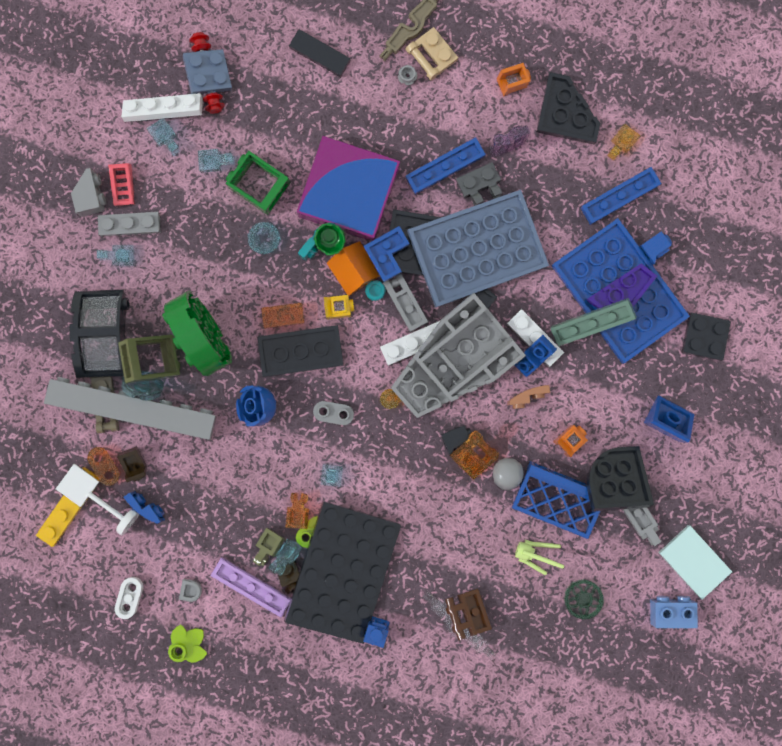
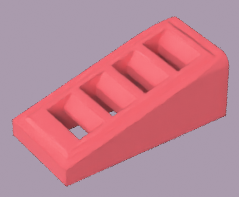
M131 163L108 165L114 206L135 204ZM125 170L126 174L116 175V171ZM117 179H127V182L117 183ZM117 187H128L127 191L117 190ZM118 195H129V199H118Z

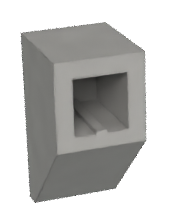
M87 168L71 192L75 213L81 217L105 211L106 198L99 188L102 185L99 174H96L91 168Z

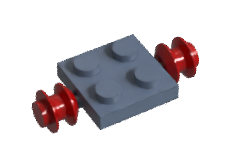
M197 32L189 39V42L194 44L191 47L193 52L183 53L191 94L208 93L203 98V102L208 103L205 110L210 111L211 114H216L225 107V104L220 102L223 96L216 92L231 91L232 89L223 49L208 51L211 49V44L206 43L209 40V36L203 32Z

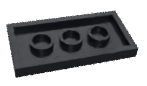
M338 325L257 337L262 377L344 366Z

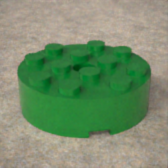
M186 291L165 303V313L162 316L175 336L173 338L175 346L179 350L182 349L186 354L185 359L191 367L195 366L203 376H210L232 363L231 352L228 345L221 340L223 334L208 309L198 297L192 298L194 295L191 291Z

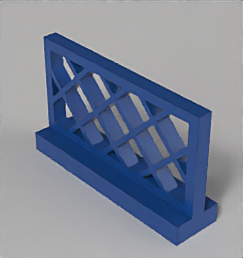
M532 461L528 464L526 474L512 505V508L586 539L589 538L600 511H592L586 514L583 504L590 501L586 483ZM531 476L538 479L541 486L529 491L527 482ZM552 485L557 487L560 494L548 498L545 488ZM543 490L546 500L535 504L531 494ZM571 493L575 494L579 502L567 506L563 496ZM529 495L533 505L526 508L519 506L520 498ZM562 498L565 507L554 511L550 502ZM548 503L552 512L544 516L539 514L537 507ZM581 505L584 515L573 519L569 509ZM567 511L571 520L565 523L558 522L556 515ZM586 518L588 522L586 532L578 530L575 522Z

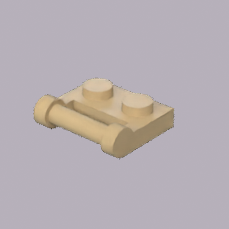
M434 27L406 47L409 55L412 54L426 71V76L430 81L458 60V56ZM423 47L437 65L436 68L430 65L418 48Z

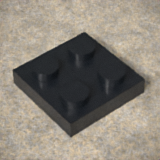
M689 313L690 317L687 321L681 353L723 361L731 321Z

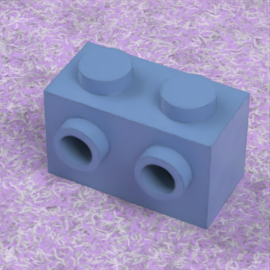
M657 596V599H650V624L655 628H698L697 602L691 600L689 596H677V599H669V596Z

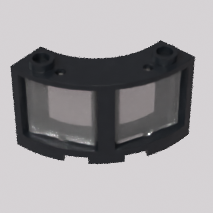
M124 290L74 292L70 313L74 314L73 324H69L70 342H74V353L71 354L76 378L124 376L118 344L126 339V312L130 308L129 298L125 297Z

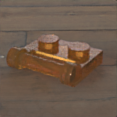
M475 430L470 433L469 439L450 456L474 480L498 459L499 453L483 440V436L479 431ZM477 445L486 454L483 459L473 450Z

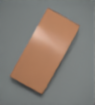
M549 385L525 390L508 400L507 405H513V409L525 408V404L530 403V395H532V399L545 398L544 394L550 393Z

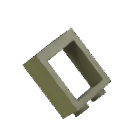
M173 335L129 338L118 343L125 384L167 379L180 375V363L177 360V347L173 342ZM160 344L165 372L141 375L136 346Z

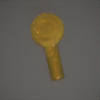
M392 389L383 391L380 396L381 405L386 409L396 408L400 401H402Z

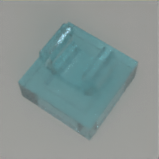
M323 464L320 485L341 487L343 466Z

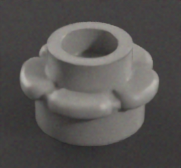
M405 65L399 69L398 80L401 83L412 85L417 80V72L412 66Z

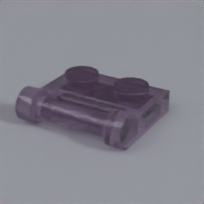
M516 126L509 130V133L506 135L496 134L493 138V145L489 150L490 155L498 157L524 145L530 134L528 126Z

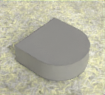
M184 578L179 600L196 601L202 594L201 584L195 580Z

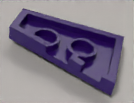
M641 263L586 299V301L599 309L629 298L632 307H634L656 279L657 275Z

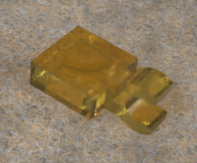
M624 124L611 140L615 146L607 156L614 160L621 150L627 153L641 135Z

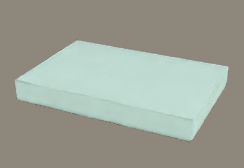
M687 525L658 552L702 600L732 573L727 565L690 525Z

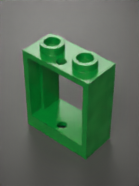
M248 151L246 155L243 154L238 160L237 168L227 175V182L225 184L230 190L269 215L291 182L283 173ZM252 163L277 179L261 203L237 187V184Z

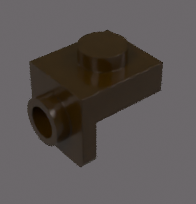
M137 446L117 454V458L126 473L125 480L127 483L139 481L146 475L147 465Z
M294 557L275 566L281 587L287 594H293L300 573Z

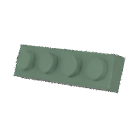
M629 298L555 324L550 329L557 345L561 346L635 320L637 316Z

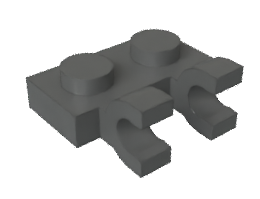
M493 162L456 178L464 199L470 196L474 206L484 202L479 193L484 189H489L493 199L501 197L502 191L497 185L501 182V178Z

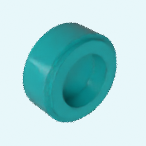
M377 280L370 281L365 288L366 296L372 301L381 300L385 295L384 284Z

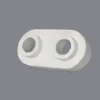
M129 577L121 584L115 604V613L121 619H128L137 612L143 592V583L139 578ZM130 584L136 585L135 591L130 589ZM125 604L130 605L129 611L124 609Z

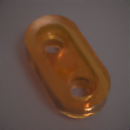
M102 447L91 449L87 459L99 481L105 486H112L119 480V470L108 452ZM96 455L102 456V460L100 462H96L94 460V457ZM107 472H111L113 474V477L111 479L105 478V474Z

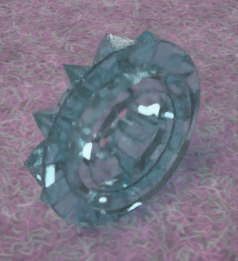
M260 222L250 229L248 243L253 251L264 255L272 253L278 248L280 234L274 225L268 222ZM268 233L267 238L271 243L264 241L260 245L261 239L257 234L264 236Z

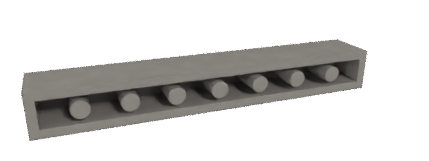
M57 377V380L50 379L44 404L207 440L212 439L217 416L212 415L213 411L201 408L200 412L193 411L192 406L180 404L179 408L172 406L170 401L160 399L159 403L152 402V397L140 395L139 398L131 397L132 393L119 390V394L111 393V388L99 386L98 389L90 388L91 384L80 381L75 385L70 383V379Z

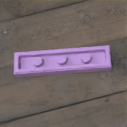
M221 557L211 574L213 578L279 617L283 616L290 604L291 598L223 557Z

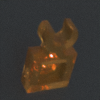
M291 493L290 500L293 503V507H287L285 528L307 529L309 508H304V505L308 500V495L301 493V499L298 501V494Z

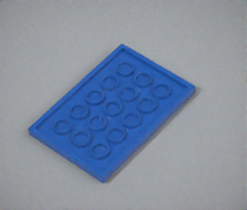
M617 218L551 266L585 313L597 310L586 299L642 263L657 275L656 279L633 307L637 316L635 320L599 332L620 362L624 364L690 316Z

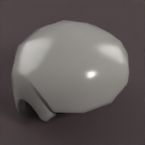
M503 458L493 468L494 483L502 490H513L523 480L524 471L522 465L514 458Z

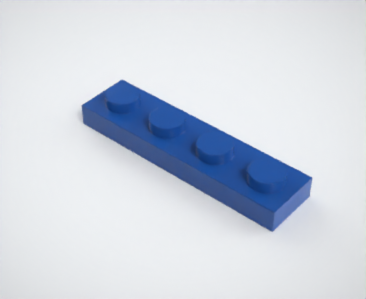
M475 137L407 174L405 178L416 195L484 158L486 154Z
M650 167L581 206V210L591 225L655 189L662 183L653 168Z

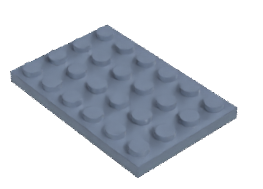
M521 190L407 230L435 308L549 266Z

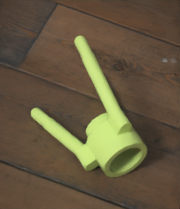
M526 539L525 542H519L515 557L519 558L518 561L527 564L544 575H547V572L529 560L534 558L561 569L564 568L563 564L534 554L535 548H532V546L561 548L560 544L532 542Z

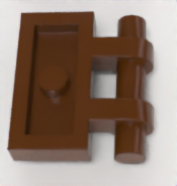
M479 589L457 595L460 603L455 605L453 597L445 599L447 614H450L453 623L452 630L453 633L456 632L458 641L466 638L464 629L468 628L470 636L492 629ZM462 610L466 622L461 623L457 611Z

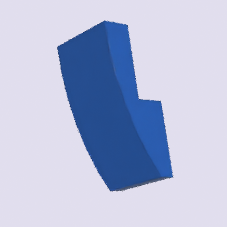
M542 335L524 351L526 356L514 366L525 377H528L557 348Z
M133 491L124 496L127 503L149 521L158 524L165 520L162 508L159 505L155 506L154 503L145 506L146 500L142 494Z

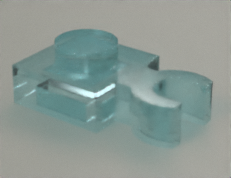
M286 539L275 555L277 559L270 564L268 569L281 576L285 571L287 563L291 564L298 557L303 547L297 542Z

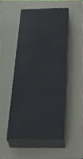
M298 29L289 44L290 49L340 78L351 61L349 57Z

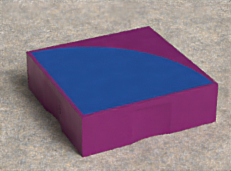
M322 136L296 212L298 217L320 225L329 222L340 226L347 234L369 241L375 240L384 216L386 202L391 195L400 169V161Z

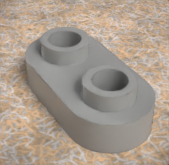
M321 401L313 409L315 418L322 422L347 425L354 418L352 408L343 404ZM325 407L327 409L326 415L320 414L321 408ZM342 411L347 412V417L345 419H342L340 417V413Z

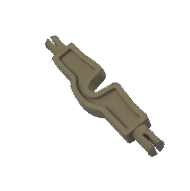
M422 0L409 13V19L415 24L414 27H409L404 23L399 24L393 35L386 41V49L379 55L381 59L383 58V61H386L392 53L397 54L408 40L416 38L422 32L426 19L437 8L436 2L438 0Z

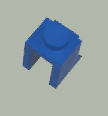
M661 231L642 244L640 249L651 264L654 265L656 259L670 250L669 247L672 241Z
M372 616L363 642L384 648L390 621Z

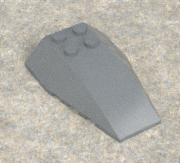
M473 293L440 320L393 383L391 389L418 418L449 401L452 402L468 392L471 393L477 390L478 387L494 382L526 355L482 301Z

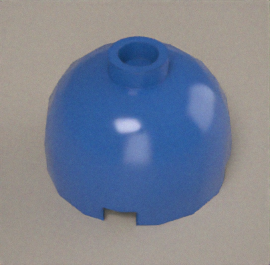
M251 385L244 387L240 391L242 393L240 399L236 401L238 418L240 421H244L248 427L265 425L272 420L276 412L274 395L263 386Z

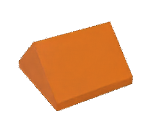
M360 241L344 247L327 262V265L348 296L366 286L370 281L380 277Z

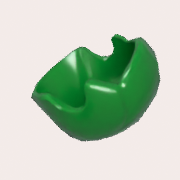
M330 222L322 224L316 230L314 236L317 249L328 256L338 254L344 248L346 241L343 229Z

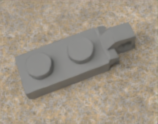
M648 508L622 509L643 540L647 538L650 544L654 546L661 543L656 534V531L659 530L658 524Z

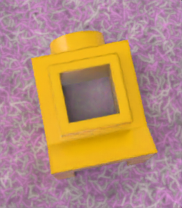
M348 295L323 297L327 320L351 317V312L354 311L353 299L349 300Z

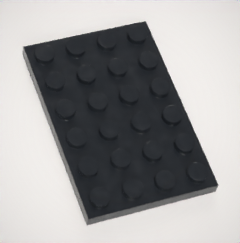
M322 501L284 622L364 644V635L368 623L372 619L401 524Z

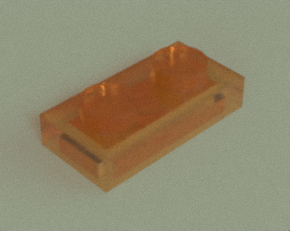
M302 303L261 308L265 329L305 324Z

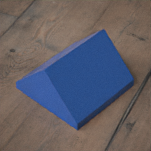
M658 395L644 424L678 442L688 443L691 439L694 414Z

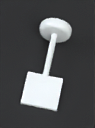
M73 464L56 490L80 507H82L88 497L121 520L116 531L121 536L124 535L136 521L139 513L131 509L123 516L94 495L92 491L100 481L76 464Z

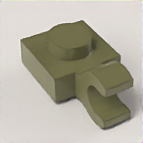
M266 528L256 544L260 550L254 557L253 562L259 566H265L269 555L275 557L285 538Z

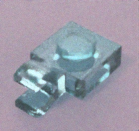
M164 118L147 128L148 133L159 147L165 144L172 156L180 152L177 144L173 141L176 134Z
M218 149L199 150V171L201 173L221 171V165H235V156L232 153L220 154Z
M112 245V251L97 250V259L100 261H112L114 267L134 266V246Z

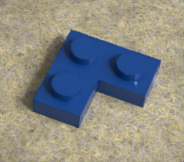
M400 226L364 245V249L383 282L402 273L393 257V254L409 246V242Z

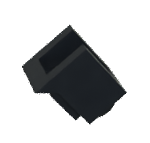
M464 425L440 434L449 456H451L453 449L457 451L469 446L468 442L474 439L470 428H465Z

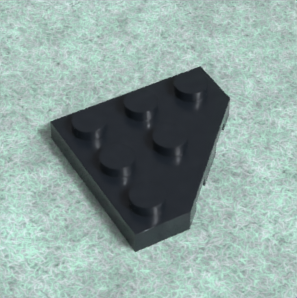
M549 72L536 132L595 145L600 128L599 120L597 117H594L589 109V105L581 93H578L569 76Z

